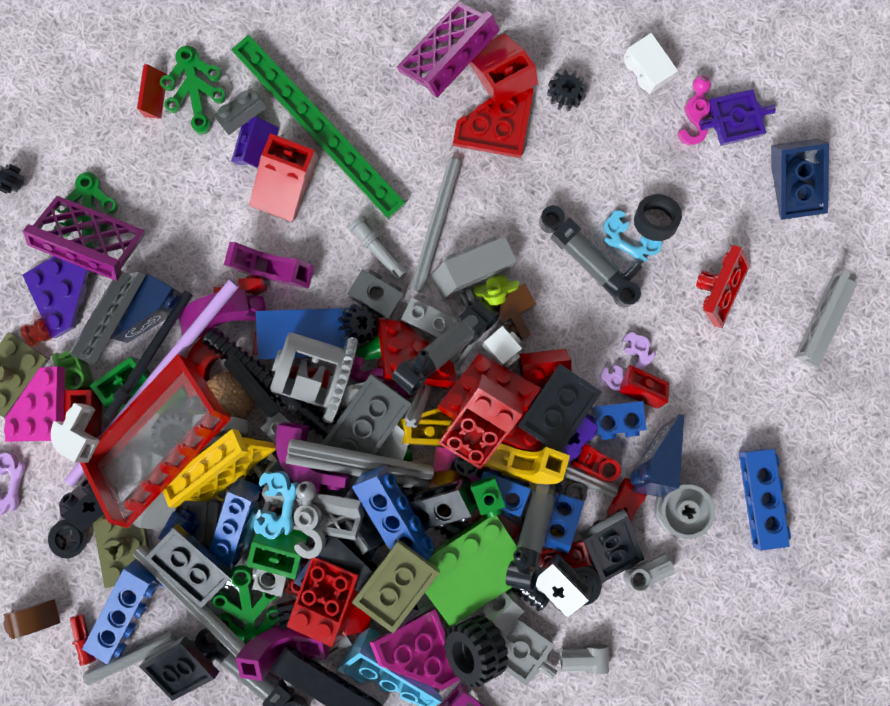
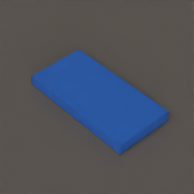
M345 308L256 311L258 360L276 359L278 350H283L287 334L290 332L344 348L347 339L342 338L345 333L344 330H337L339 326L343 325L337 319L340 316H344L342 310ZM298 352L294 356V358H312Z

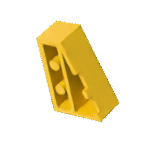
M435 408L422 413L416 428L407 427L404 418L400 419L397 425L404 431L402 444L441 446L438 442L453 418Z

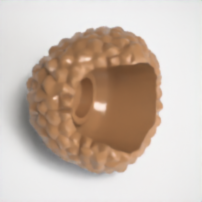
M230 372L217 373L211 380L207 381V385L230 417L245 419L252 412L255 401Z

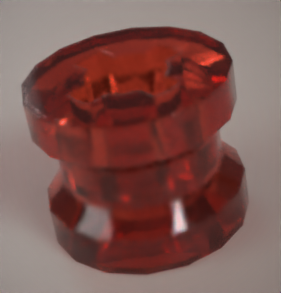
M42 318L36 319L31 325L24 324L21 326L22 337L30 347L37 346L40 341L47 342L52 339Z

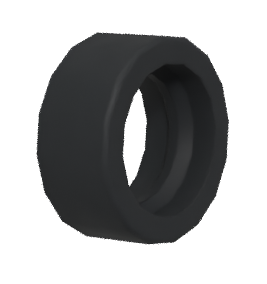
M652 194L640 201L634 216V226L644 238L652 241H664L676 233L682 219V210L679 204L671 197L663 194ZM650 209L664 211L669 215L671 224L667 226L653 225L645 218L644 213Z

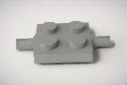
M519 618L505 632L500 630L502 637L506 641L505 645L509 653L507 654L509 658L508 664H506L507 673L526 686L533 676L540 671L550 677V679L554 678L557 670L546 663L547 656L554 647L552 641Z

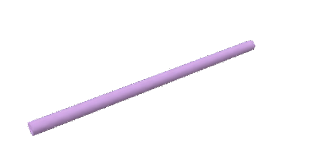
M229 279L104 432L177 354L183 356L239 288V285L234 280ZM79 462L64 479L70 486H75L85 474Z

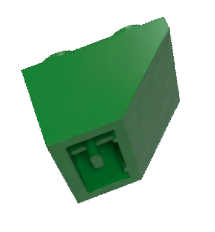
M129 357L90 385L106 408H109L114 400L113 395L117 389L122 388L140 360L139 358ZM147 368L130 392V399L151 375ZM123 403V405L121 406V408H120V410L118 411V413L122 410V408H123L126 404Z
M284 529L281 535L275 539H268L262 534H255L246 566L295 580L303 569L305 558L298 555L294 546L299 542H303L308 546L310 536L296 529H293L287 535H285Z

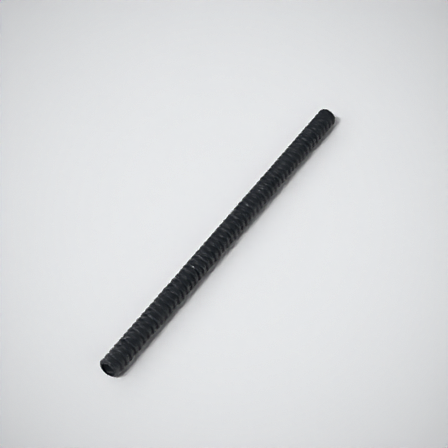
M212 328L206 333L202 339L204 346L208 345V349L214 350L215 355L219 354L221 360H227L235 355L268 395L274 398V402H279L280 407H286L285 411H291L293 417L297 416L298 421L302 420L304 422L303 425L310 426L309 430H315V434L317 436L320 434L322 436L321 439L325 440L336 422L331 424L323 420V412L319 413V409H314L311 403L308 404L307 402L272 392L270 389L274 375L271 374L272 371L265 370L266 367L264 365L260 366L258 360L254 361L253 356H248L247 351L243 352L242 347H236V343L234 341L230 342L229 337L225 338L223 332H218V328ZM397 484L405 496L420 491L419 488L415 489L414 486L412 488H405ZM453 521L441 528L435 526L434 529L436 531L439 529L441 531L440 534L447 535L446 539H449L467 526H461L462 523L458 524V522ZM515 587L511 589L513 592L517 591L519 597L523 596L524 601H530L529 604L531 606H536L535 609L537 611L543 610L550 601L536 587L533 592Z

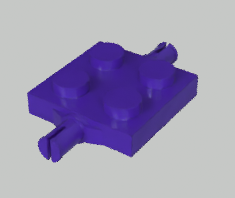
M753 89L716 97L709 100L711 119L700 120L699 126H701L700 130L714 128L720 146L765 135L767 132L764 125V116L775 114L776 108H774V104L761 107Z

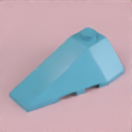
M371 628L366 629L357 636L353 645L337 667L339 672L356 682L365 685L366 680L380 685L378 690L384 693L386 691L399 692L402 700L417 706H436L443 699L432 686L380 667L370 642L382 636V634Z

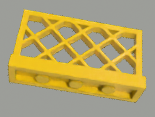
M231 429L194 458L164 489L163 494L168 507L176 508L184 501L208 502L275 451L276 446L274 442L242 438L239 430Z

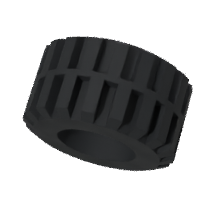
M476 615L447 630V634L444 637L446 659H448L449 666L454 671L455 676L459 677L463 684L477 688L506 671V664L509 661L507 654H509L508 648L505 645L506 641L502 637L499 628H496L495 624L489 621L487 617Z

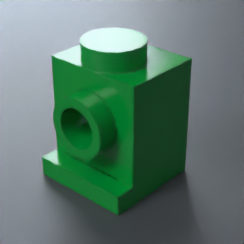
M491 475L472 482L471 490L481 516L487 514V517H494L501 514V508L505 507V503L495 476ZM491 495L494 500L493 502L486 503L484 498Z

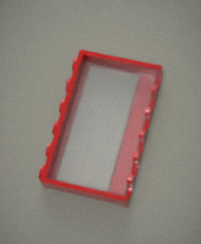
M179 354L169 362L98 439L100 441L89 462H79L108 523L129 528L231 420L229 414H226L196 368L195 362Z

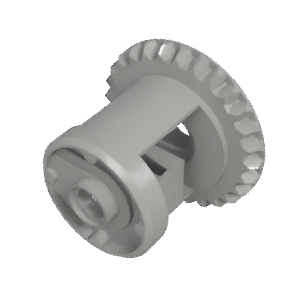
M293 332L288 333L283 350H278L272 371H275L270 387L271 391L324 407L323 420L331 424L350 378L358 339L348 338L344 348H340ZM296 352L311 356L314 363L323 360L336 364L334 375L330 376L326 389L320 387L325 370L324 366H320L314 377L309 378L307 377V363L301 360L296 378L288 377Z

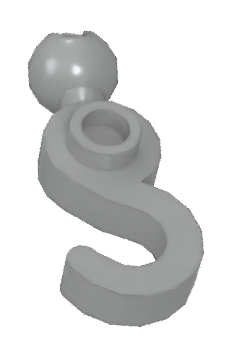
M304 481L298 484L296 488V495L301 500L302 506L296 509L294 521L301 531L313 538L315 547L309 548L303 542H299L294 546V549L301 557L310 559L323 551L326 539L323 532L316 527L322 518L318 506L312 504V499L316 495V487L312 482Z

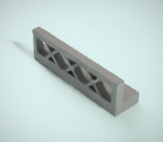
M844 269L832 274L794 358L815 368L820 366L857 286L856 282L848 279L851 272Z
M265 485L262 491L266 502L260 515L263 522L265 518L262 517V514L271 511L272 507L283 509L284 498L281 492L276 496L265 495V491L269 490L268 485ZM316 493L312 499V504L318 506L322 516H329L331 522L324 526L317 525L316 527L324 535L356 540L365 514L361 501ZM297 496L294 499L292 515H294L297 508L302 506V502ZM345 520L355 521L352 531L342 530L338 524ZM293 521V529L300 530L295 521Z

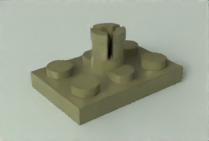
M8 332L0 343V416L3 418L8 415L38 369L45 367L50 360L11 332Z
M103 515L93 523L104 588H110L115 586L122 570L132 561L137 560L133 555L135 550L141 545H146L149 549L150 546L146 528H138L134 524H131L129 528L108 523L105 515Z
M398 539L355 596L352 603L394 634L439 575L440 569Z

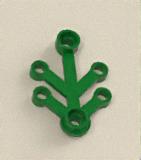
M182 46L175 54L177 64L169 75H164L160 79V84L164 90L173 91L176 88V81L184 71L186 79L176 94L165 100L164 105L170 113H177L180 111L181 104L189 93L194 114L191 126L196 133L204 135L211 130L212 125L209 118L203 113L199 90L210 96L217 104L225 102L226 94L223 89L219 87L214 88L196 77L195 68L205 73L212 82L219 81L222 73L217 66H209L201 61L194 47ZM185 54H190L188 59H183ZM212 71H218L216 76H210ZM166 81H172L171 85L165 86ZM217 93H222V96L219 99H216L215 95ZM171 103H176L174 108H169ZM198 120H204L201 126L196 125Z
M91 172L81 173L76 178V188L65 198L76 203L82 197V206L99 212L93 206L94 196L102 203L101 207L107 213L113 214L118 210V203L108 198L99 189L100 181ZM86 180H89V185L87 187H84V182ZM113 202V207L108 210L107 204ZM61 205L56 209L60 214L70 212L69 208L66 207L64 210H60ZM86 215L76 217L77 223L81 220L82 223L92 221L91 217ZM73 218L67 219L64 223L59 222L60 228L75 225ZM100 225L101 231H107V227L110 225ZM92 228L82 230V237L92 235ZM71 233L62 234L63 238L68 237ZM92 242L85 243L86 247L90 249L95 248L92 246Z
M239 565L232 570L235 574L231 578V583L238 587L241 607L228 600V594L224 591H218L214 595L212 603L215 608L228 612L220 614L218 618L220 620H227L229 623L225 625L246 645L249 639H253L257 635L269 630L274 623L279 621L278 615L274 617L270 615L272 612L278 614L277 606H270L267 609L265 620L256 628V618L270 601L275 600L277 596L263 592V595L252 607L249 590L252 572L249 567ZM244 572L246 573V575L239 576L237 573ZM223 598L225 601L218 602L216 599ZM231 615L244 622L245 630L232 623Z

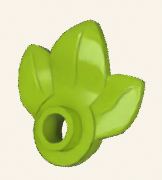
M497 274L489 277L486 284L476 285L473 288V292L477 297H484L489 305H499L506 301L508 293L519 288L520 282L518 280L508 281L505 275Z

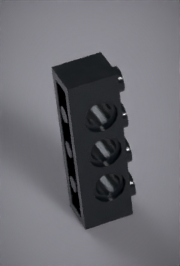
M465 478L430 490L426 489L406 495L409 505L414 514L419 517L424 531L435 526L441 528L457 520L459 522L466 521L471 518L477 506L475 497Z

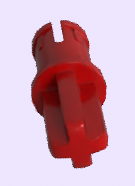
M79 614L71 617L70 624L74 636L72 645L76 647L79 665L90 664L96 661V658L82 650L89 637L85 616Z

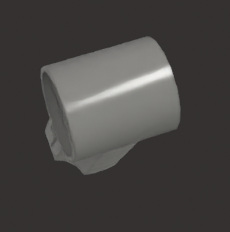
M662 554L639 566L628 568L624 573L623 579L628 587L641 592L648 589L650 585L675 574L671 560L666 554ZM636 573H640L642 577L638 585H634L632 581Z
M589 644L584 648H560L562 672L587 671L591 674L609 673L608 645Z

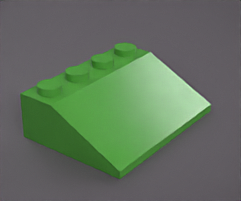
M487 514L435 547L429 559L431 564L440 569V573L425 593L450 627L511 588V586L506 585V573L510 562L514 559L513 554L517 549V545L498 516L487 517Z

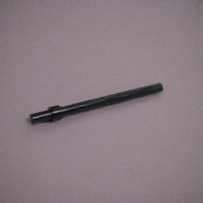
M184 290L122 388L116 390L113 395L114 400L103 416L113 420L123 403L126 404L131 397L129 395L191 300L193 295L190 292Z

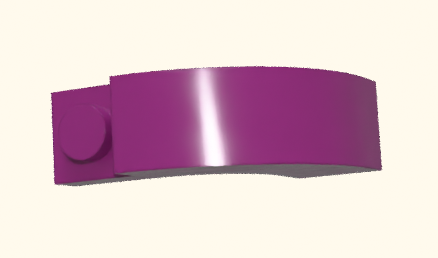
M229 242L223 264L247 275L259 276L264 280L301 288L310 287L315 265L296 258H285L267 254L237 242Z
M236 290L197 338H201L210 329L226 322L256 321L255 312L266 311L264 297L246 295L245 290ZM217 293L201 297L185 307L179 317L182 336Z
M283 422L277 425V456L283 470L293 482H298V484L304 481L312 482L316 487L317 494L325 489V485L331 490H342V488L350 484L351 475L286 464L289 441L295 439L307 442L309 426L290 422Z
M280 626L269 629L250 640L235 657L240 678L263 681L286 645L294 647L310 658L326 660L329 655L328 645L291 628L281 630Z

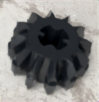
M565 69L562 75L556 73L554 80L549 81L548 86L550 89L547 91V96L552 97L550 100L551 104L559 103L558 110H561L563 105L567 111H570L572 106L578 108L581 104L580 101H584L586 98L584 92L587 90V85L582 84L584 81L583 76L576 78V70L569 75ZM564 88H568V91L571 90V92H570V93H566V89H565L564 91H563V89H564Z
M352 304L350 309H343L342 313L344 316H340L337 319L343 324L337 329L339 331L344 330L345 333L342 338H357L359 344H365L366 340H372L374 338L372 332H376L379 329L373 325L378 321V318H372L371 316L374 310L366 311V305L364 304L359 307L357 304Z

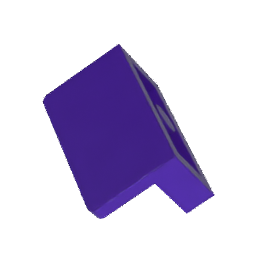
M257 116L242 125L231 162L237 165H250L258 169L269 135L271 133L277 136L278 127Z

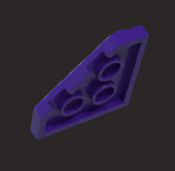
M55 256L22 275L51 338H58L76 328L79 305L83 304L88 287L85 286L88 274L92 273L90 270Z

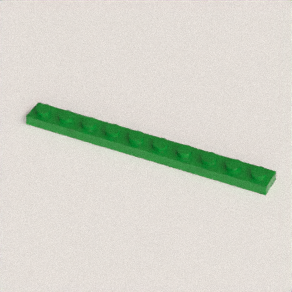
M249 34L231 49L244 66L388 220L405 206L402 198Z

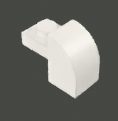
M74 403L67 411L64 422L54 421L52 424L51 441L58 453L73 462L88 463L100 441L84 432L95 411L93 407Z

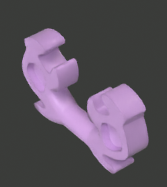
M635 332L625 335L622 341H630V348H624V352L630 356L638 354V362L635 367L644 370L655 358V351L651 352L648 356L650 343L646 337L636 335ZM614 365L612 366L614 372L609 374L608 368H604L600 374V380L604 381L610 390H619L624 378L623 369Z
M13 453L0 454V475H6L9 472L11 477L8 494L3 498L0 492V516L4 515L9 508L10 511H16L19 507L18 493L21 478L26 470V463L19 462L18 464L17 458Z

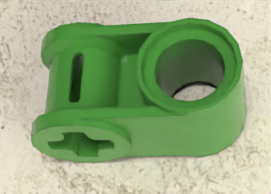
M71 349L61 354L55 353L52 355L56 367H65V387L67 389L89 390L91 388L90 385L93 384V377L87 363L69 354ZM80 375L81 382L76 386L75 379Z

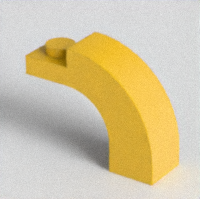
M501 443L484 466L500 471L501 475L536 484H556L564 479L570 455L548 447L539 452H528Z

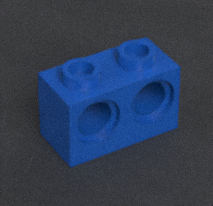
M643 401L591 408L592 417L595 418L599 426L595 436L601 435L602 440L615 439L617 433H625V437L640 436V431L647 430ZM628 413H632L636 418L633 426H629L626 423L625 418ZM606 415L612 419V426L609 429H605L601 423L602 418Z
M483 467L478 480L491 475L495 476L505 503V507L501 508V514L511 518L514 515L520 517L531 490L529 484ZM510 493H515L519 496V499L516 503L510 504L505 501L506 496ZM491 495L484 498L486 503L493 502L494 500Z
M563 494L560 495L559 502L555 503L544 546L566 554L569 553L584 501ZM565 508L569 514L562 515L557 509ZM554 529L559 530L562 536L554 537L550 531Z

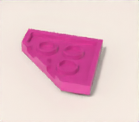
M42 367L38 369L5 417V442L51 441L53 422H64L65 367Z
M430 609L411 619L401 629L397 628L394 634L389 631L370 642L380 667L440 690H444L460 680L459 677L455 676L454 671L449 666L448 659H446V650L444 649L445 631L436 609Z

